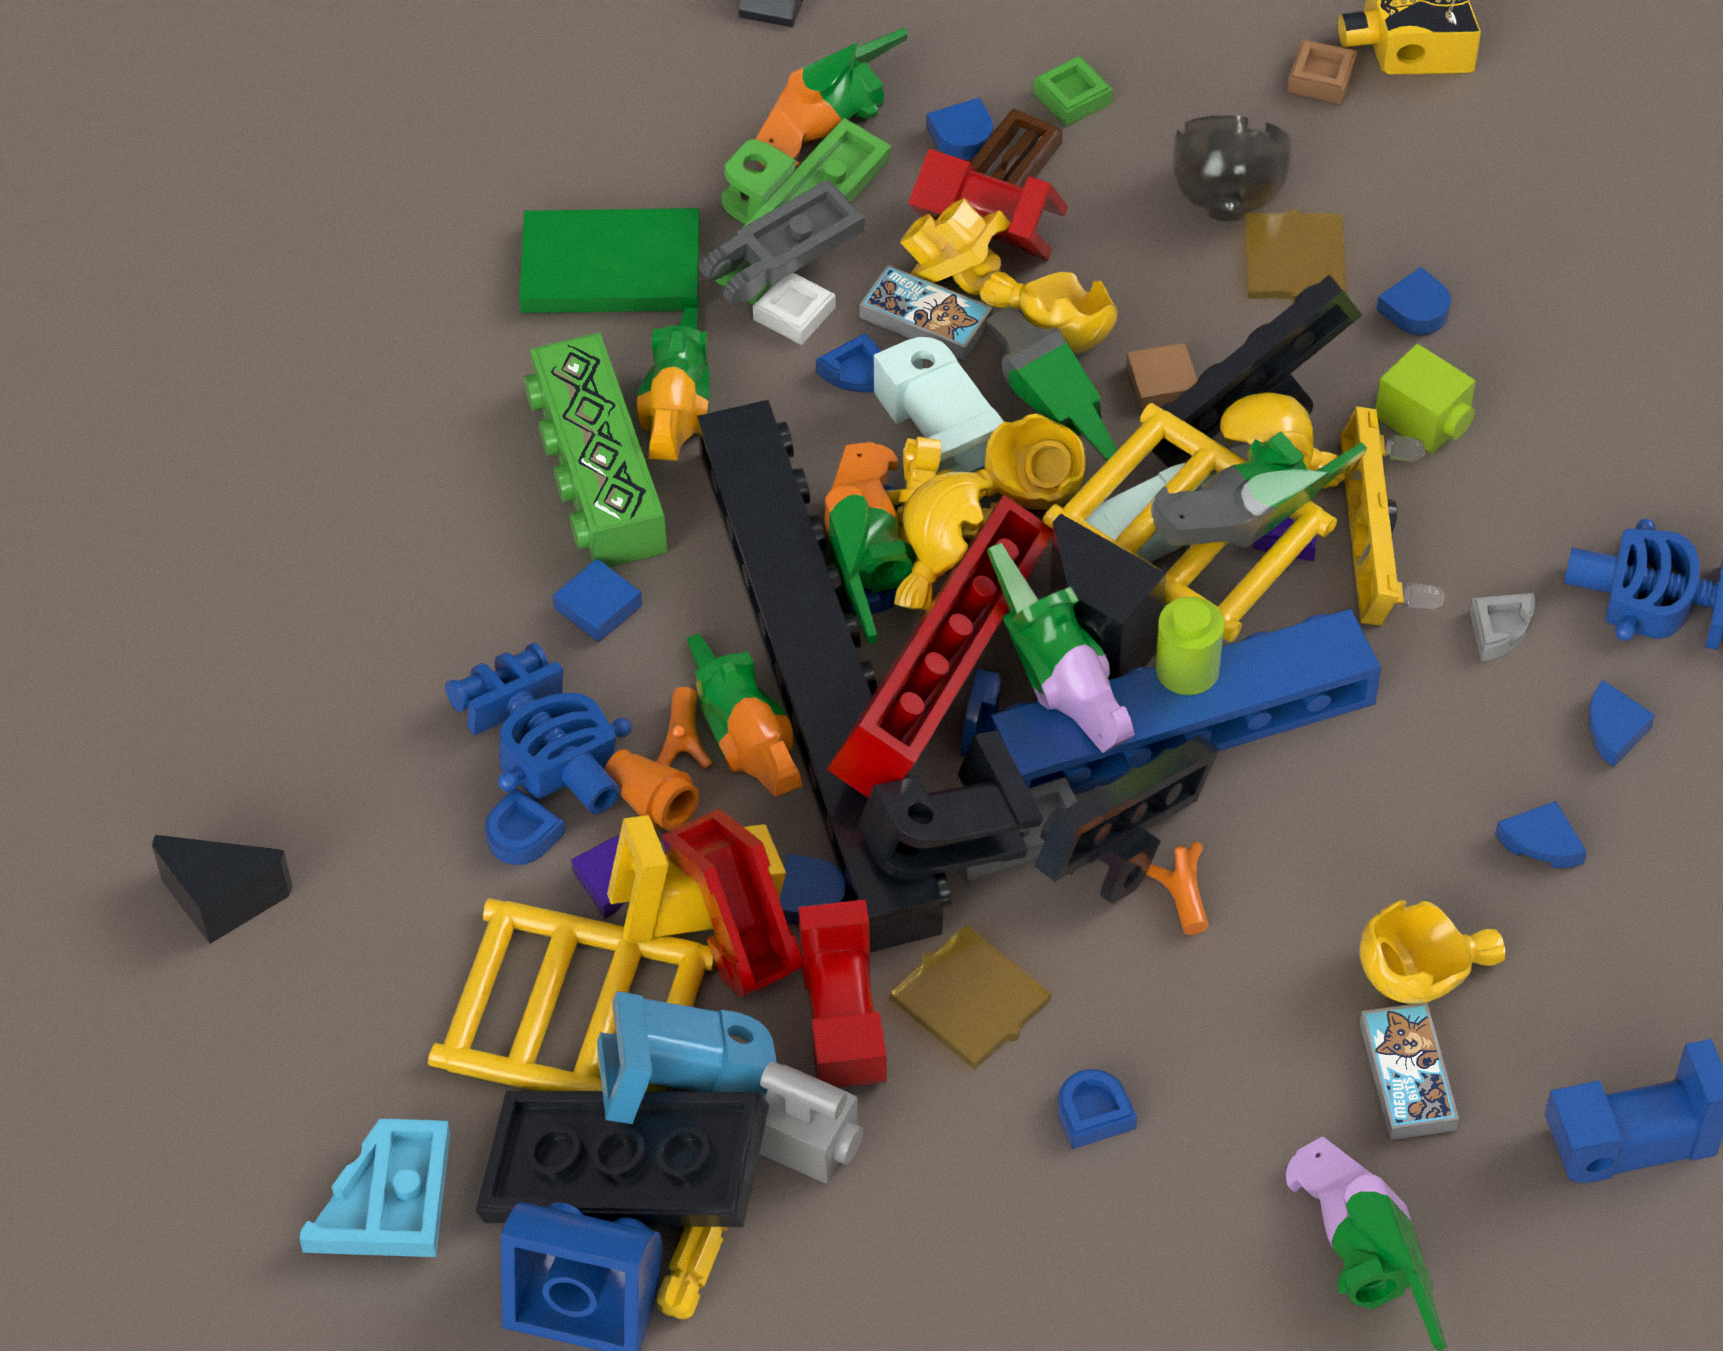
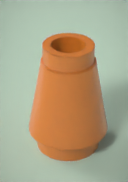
M626 749L617 751L608 760L605 771L620 786V796L639 816L649 815L654 829L665 828L668 831H672L685 825L695 813L699 803V791L693 785L688 773L638 754H633Z

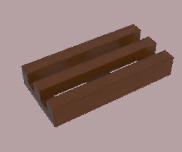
M1012 108L970 163L979 173L985 174L1020 128L1026 129L1018 142L1006 152L1001 164L991 175V177L1024 187L1028 176L1036 178L1060 147L1063 129Z

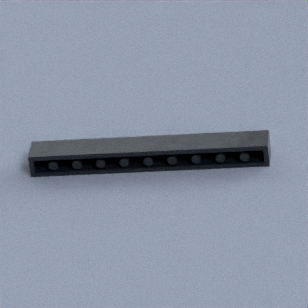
M769 400L698 415L700 456L787 717L791 722L793 735L837 867L845 878L848 900L866 899L869 918L870 952L942 935L943 908L952 904L945 872L917 880H903L893 877L882 870L874 860L858 827V822L868 798L826 770L878 686L871 662L869 660L860 662L856 649L861 647V639L854 613L852 611L843 613L838 601L844 598L838 567L835 562L826 564L822 552L827 550V543L820 516L818 514L808 515L805 504L810 503V493L805 473L802 467L792 469L789 458L794 457V449L789 427L786 421L776 423ZM910 772L903 779L911 778ZM898 843L896 847L897 851L903 855L913 856L916 854L912 846L904 843Z

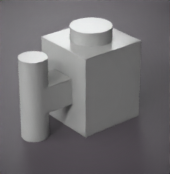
M771 1061L766 1066L760 1081V1086L768 1090L765 1098L769 1103V1109L759 1154L827 1184L838 1164L848 1165L861 1144L864 1128L858 1125L857 1096L785 1064L782 1066Z

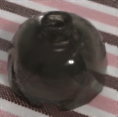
M1207 116L1186 122L1184 134L1177 129L1173 148L1174 174L1183 195L1199 208L1209 211L1208 214L1211 218L1226 222L1241 220L1244 214L1253 213L1270 204L1286 182L1290 166L1292 143L1289 135L1279 127L1266 122L1265 133L1247 129L1248 118L1241 116Z

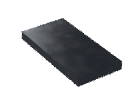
M506 1091L476 1212L484 1223H506L511 1211L518 1202H526L544 1207L552 1203L561 1202L574 1206L584 1216L615 1222L620 1218H634L647 1226L744 1227L769 1103L762 1092H645L633 1124L605 1119L602 1091Z

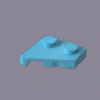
M379 1119L363 1141L359 1157L351 1164L346 1165L332 1185L333 1196L314 1223L307 1221L301 1229L299 1241L302 1252L437 1257L451 1135L448 1121Z

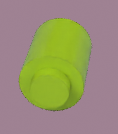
M1183 597L1170 602L1160 614L1155 671L1161 684L1172 692L1182 695L1199 694L1210 689L1219 677L1224 618L1220 610L1211 602L1198 597Z

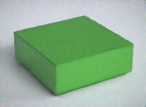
M1080 55L1033 79V93L1065 127L1112 104L1113 89Z

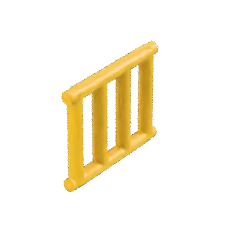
M1153 403L1148 404L1141 414L1140 422L1143 424L1063 508L1054 504L1045 513L1043 522L1052 528L1054 519L1061 513L1149 563L1136 553L1158 531L1154 526V519L1151 515V506L1154 498L1115 540L1087 523L1086 520L1150 451L1165 438L1192 455L1187 463L1164 486L1167 487L1170 494L1181 491H1195L1213 470L1219 473L1234 464L1246 462L1245 459ZM1309 501L1289 516L1295 520L1293 524L1219 606H1216L1224 618V640L1231 643L1237 638L1242 628V623L1239 622L1240 619L1317 533L1325 538L1334 530L1337 524L1335 517L1325 512L1312 501ZM1228 542L1192 544L1166 572L1164 603L1168 605L1170 602L1183 597L1205 599L1188 588V586Z
M488 898L483 912V920L488 922L487 928L444 1044L434 1043L428 1055V1064L452 1073L531 1091H602L597 1040L600 1032L615 1034L613 998L616 991L629 993L641 957L679 965L666 1003L689 1007L694 1006L705 970L714 971L716 967L709 946L702 945L699 942L672 936L653 937L650 941L626 944L623 937L624 926L517 902ZM514 929L551 937L509 1057L471 1049ZM577 943L615 952L573 1072L536 1064L535 1061ZM648 1084L645 1092H665L666 1087Z

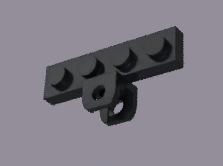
M1329 274L1318 284L1305 288L1295 298L1294 303L1269 324L1256 328L1240 348L1221 363L1207 368L1200 375L1197 383L1175 401L1167 403L1160 408L1172 413L1210 438H1213L1221 431V418L1226 409L1237 400L1252 394L1272 392L1291 396L1310 415L1313 410L1312 399L1291 373L1358 320L1362 313ZM1165 438L1151 450L1168 468L1181 464L1191 456Z
M1197 736L1175 749L1172 747L1166 748L1155 760L1140 768L1137 766L1130 768L1122 778L1106 787H1095L1084 799L1073 805L1058 807L1046 820L1041 830L1040 837L1045 842L1034 867L1053 881H1057L1068 874H1074L1076 869L1089 862L1093 863L1098 858L1109 866L1100 896L1113 904L1132 893L1143 881L1161 842L1146 830L1198 800L1219 749L1201 736Z

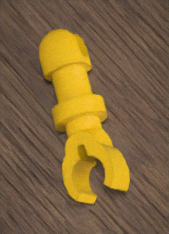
M917 436L916 440L907 438L903 455L906 489L899 490L898 503L904 505L903 514L907 500L922 483L936 476L941 457V440ZM902 518V527H899L898 538L910 544Z

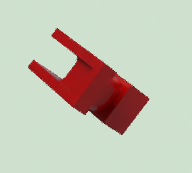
M928 149L908 202L919 215L925 216L930 214L937 221L946 208L963 198L967 200L981 217L1000 210L1011 224L1005 231L992 236L991 239L1021 248L1026 254L1049 260L1052 249L1037 233V226L1043 210L1065 217L1068 209L1067 203L1051 183L1028 176L1025 186L1021 187L979 173L968 161Z
M720 808L661 836L669 860L699 886L715 931V935L707 938V942L720 979L737 996L743 998L803 967V960L796 937L789 930L768 869L771 864L762 841Z
M866 899L798 907L800 952L803 960L801 970L804 990L808 989L816 1079L837 1088L886 1083L887 1057L880 1012H874L870 985L869 918Z

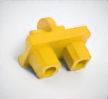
M965 198L952 203L942 212L937 221L930 214L918 218L900 240V243L918 261L910 274L932 283L952 276L954 282L965 292L975 296L980 295L983 284L995 272H1001V259L988 247L992 236L1005 231L1011 222L1000 210L981 217Z

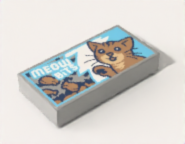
M887 265L859 304L861 319L910 339L930 337L939 340L952 351L956 358L963 361L967 359L988 328L986 319L993 316V307L890 265Z
M1428 1002L1361 1011L1359 1024L1389 1139L1397 1140L1457 1131L1459 1116Z

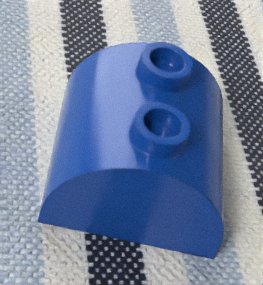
M518 1202L511 1211L501 1233L502 1328L600 1351H640L653 1311L662 1260V1239L660 1233L651 1231L646 1224L634 1218H620L615 1222L584 1216L577 1208L566 1203L557 1202L544 1207L526 1202Z

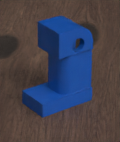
M1712 1039L1685 1044L1675 1079L1610 1094H1605L1600 1080L1551 1090L1545 1109V1119L1567 1178L1578 1183L1596 1182L1610 1179L1614 1174L1688 1158L1690 1161L1717 1156L1723 1138V1066Z

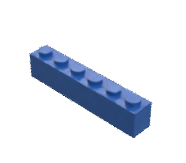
M1347 609L1331 615H1314L1300 624L1270 633L1265 631L1257 632L1240 642L1223 646L1219 677L1210 689L1199 694L1182 695L1170 691L1158 680L1155 667H1139L1129 671L1122 677L1109 680L1111 690L1119 706L1124 705L1128 711L1135 735L1129 741L1104 753L1100 751L1073 718L1057 709L1047 710L1039 701L1034 703H1017L1001 713L991 715V731L998 730L1028 789L1066 777L1073 794L1076 795L1093 790L1097 786L1109 785L1122 778L1130 768L1134 766L1140 768L1155 760L1166 748L1172 747L1175 749L1197 736H1201L1217 747L1219 751L1374 705L1376 704L1381 666L1352 610Z

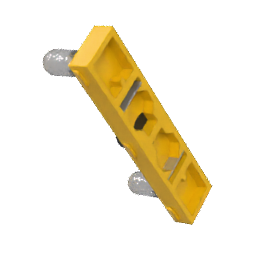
M1356 406L1339 436L1341 455L1360 442H1363L1367 450L1362 457L1347 468L1344 479L1360 623L1381 626L1395 603L1404 604L1406 607L1436 610L1444 602V593L1435 585L1408 582L1403 597L1402 582L1397 581L1392 532L1397 520V504L1395 500L1387 499L1382 456L1393 460L1417 462L1425 455V445L1417 438L1390 435L1385 449L1384 435H1380L1377 410Z

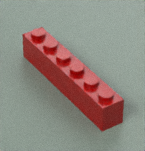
M1003 495L968 543V549L962 560L951 570L826 770L867 798H869L874 785L902 780L916 763L1001 622L1002 616L1009 609L987 550L992 546L1002 543L1026 580L1052 537L1051 527Z

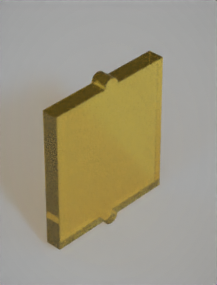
M1291 209L1288 213H1245L1248 299H1291L1294 303L1295 298L1300 292L1311 285L1318 284L1329 274L1345 294L1347 293L1342 214L1299 213L1296 209Z
M965 925L934 954H923L922 964L890 992V1000L976 1070L1006 1041H1017L1019 1039L1020 1029L1051 1001V993L969 926Z

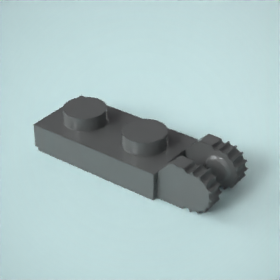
M826 179L736 231L735 237L721 244L719 248H714L712 252H709L704 257L705 259L701 262L700 271L708 280L716 281L718 278L721 279L723 275H728L735 271L746 258L751 265L732 277L724 287V291H722L724 293L723 296L733 306L737 304L739 306V304L744 303L747 299L750 300L757 296L767 283L770 285L776 283L863 232L866 218L830 180Z

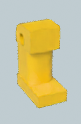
M650 816L623 818L607 895L611 904L629 902L623 929V937L626 944L650 941L653 937L714 929L698 884L670 861L667 854H664ZM762 824L744 827L763 842L771 864L768 869L780 899L786 871L767 826Z

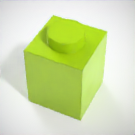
M1417 343L1380 378L1376 402L1377 418L1433 455L1450 437L1454 440L1458 439L1470 426L1475 415V409L1471 406L1476 380Z

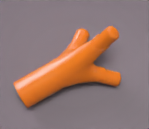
M678 687L672 693L669 728L656 762L670 766L678 753L687 752L697 761L702 769H707L713 762L704 751L697 735L695 723L697 692L690 687Z
M1193 842L1188 850L1185 846L1174 848L1175 870H1167L1151 863L1146 873L1147 876L1160 881L1171 893L1175 900L1183 932L1187 935L1201 933L1209 927L1197 880V862L1203 851V845L1199 842Z

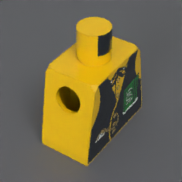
M1365 0L1364 11L1344 13L1338 17V32L1342 47L1349 48L1372 44L1381 71L1387 74L1475 72L1481 31L1469 0Z

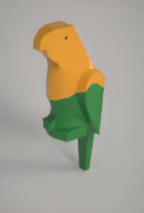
M684 307L680 325L667 326L660 329L653 328L651 340L653 362L655 364L645 376L638 390L637 414L640 426L643 430H648L651 433L648 459L678 461L683 443L693 434H698L697 416L707 414L710 392V369L707 363L709 354L707 332L697 330L698 310L695 307Z

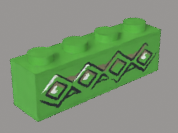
M601 333L530 349L533 374L523 376L525 391L531 410L542 409L545 420L538 421L547 457L557 454L560 462L559 466L554 467V476L562 503L573 501L576 510L574 513H569V519L577 549L588 548L592 561L599 559L609 568L668 553L665 516Z

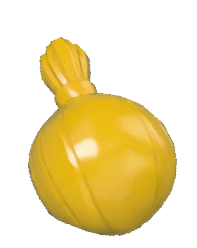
M1061 271L1049 274L1026 284L1017 283L1005 272H995L983 284L980 290L981 300L991 307L1007 308L1011 306L1022 311L1023 317L1031 325L1044 329L1053 327L1059 329L1074 355L1088 352L1099 345L1111 333L1118 317V309L1102 281H1093L1091 290L1088 292L1083 289L1076 275L1069 272Z
M1272 392L1248 395L1228 407L1221 418L1220 429L1226 444L1240 441L1246 442L1251 446L1255 439L1263 443L1272 436L1282 432L1305 456L1303 461L1308 470L1317 471L1338 457L1336 454L1319 451L1313 447V427L1308 412L1291 396ZM1347 469L1323 488L1338 486L1339 482L1345 479Z
M1038 414L1027 415L1023 419L1012 423H1001L993 431L987 442L985 468L975 473L983 477L990 485V490L979 494V500L984 496L990 497L998 493L1001 496H1007L1021 507L1029 510H1049L1054 504L1062 506L1076 494L1084 481L1086 456L1081 438L1068 427Z
M961 471L944 473L922 483L909 497L903 514L904 529L918 560L912 567L913 572L897 588L894 605L913 610L928 609L933 597V583L961 561L968 549V544L963 539L961 528L975 531L982 525L981 521L984 517L979 505V494L990 490V485L983 477L975 473Z
M1405 900L1388 904L1366 923L1362 930L1359 948L1363 970L1375 988L1382 995L1399 1003L1424 1004L1448 994L1468 977L1471 972L1472 963L1494 966L1505 960L1504 942L1501 934L1496 929H1483L1470 936L1461 934L1439 907L1427 901H1422L1409 907H1405Z

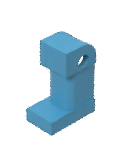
M616 991L612 1001L616 1035L600 1032L597 1040L606 1120L633 1124L648 1084L694 1092H762L764 1096L766 1095L768 1090L760 1086L761 1077L769 1062L777 1063L773 1039L770 1032L761 1022L738 1012L722 1009L720 1012L643 999L642 995ZM730 1036H738L744 1039L747 1044L736 1042Z

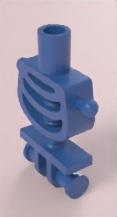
M1648 518L1638 521L1636 529L1624 530L1618 556L1571 547L1564 584L1610 593L1605 620L1609 624L1616 626L1615 635L1619 640L1629 641L1634 637L1635 633L1655 639L1670 637L1685 624L1692 605L1697 603L1699 607L1703 604L1705 608L1710 606L1712 609L1705 647L1718 650L1723 633V558L1718 581L1715 584L1712 580L1709 582L1706 579L1700 581V561L1691 541L1676 532L1656 530L1655 523ZM1647 563L1650 564L1652 567L1650 571L1646 567ZM1671 566L1676 568L1679 574L1675 576V574L1671 572ZM1643 593L1648 596L1645 599H1639V596ZM1664 597L1666 600L1671 598L1672 601H1676L1670 606L1662 607Z
M537 643L527 645L525 651L514 656L509 652L496 656L494 661L495 671H492L485 663H480L471 668L470 676L459 681L452 679L446 682V694L453 708L458 712L468 709L467 728L474 736L504 722L500 730L498 753L499 765L503 771L498 777V785L503 791H513L517 785H520L533 797L540 799L568 786L589 812L594 815L606 812L618 801L621 795V788L604 768L614 754L616 736L619 738L628 736L632 729L631 723L626 718H617L613 723L609 724L602 710L592 698L580 693H562L564 669L557 661L548 664L543 649Z

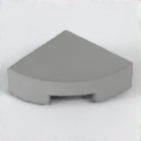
M1534 593L1471 599L1469 612L1481 662L1500 658L1516 649L1523 642L1532 623L1535 608Z

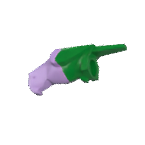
M1002 543L990 547L987 553L1011 613L1002 616V619L1039 703L1047 710L1057 709L1073 718L1102 753L1129 741L1135 735L1131 718L1124 705L1120 707L1113 695L1108 679L1110 674L1109 662L1102 648L1077 623L1073 606L1078 599L1072 588H1066L1038 600Z
M1322 1136L1298 1149L1296 1155L1291 1158L1287 1166V1186L1293 1192H1297L1299 1188L1303 1187L1311 1196L1320 1199L1327 1238L1333 1250L1344 1262V1267L1337 1278V1290L1341 1294H1348L1351 1302L1357 1306L1367 1307L1372 1310L1405 1295L1404 1290L1410 1286L1433 1347L1437 1351L1446 1349L1447 1344L1431 1291L1434 1288L1407 1206L1380 1177L1373 1175Z

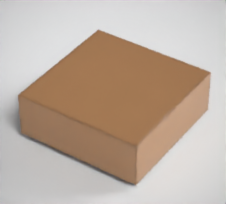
M1302 39L1288 78L1287 93L1342 105L1356 66L1358 51Z
M1186 342L1127 352L1126 367L1140 411H1144L1150 403L1161 407L1175 401L1198 381Z

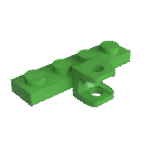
M843 118L795 170V159L763 141L747 140L725 163L724 176L731 185L722 192V207L732 217L746 226L826 179L830 180L852 202L889 162L892 146L848 119ZM749 161H758L765 166V170L745 169L744 165ZM742 193L749 196V202L741 198ZM745 258L735 271L728 275H723L721 279L718 278L715 282L725 287L732 277L736 276L737 273H741L751 263ZM767 283L757 296L746 301L754 305L772 285Z

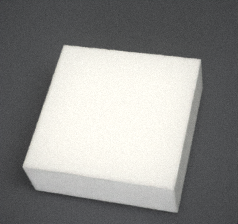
M793 272L774 283L753 305V320L802 345L836 308L835 294Z

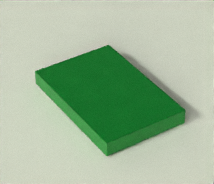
M699 208L524 210L519 291L521 313L683 311L684 307H695L698 310Z

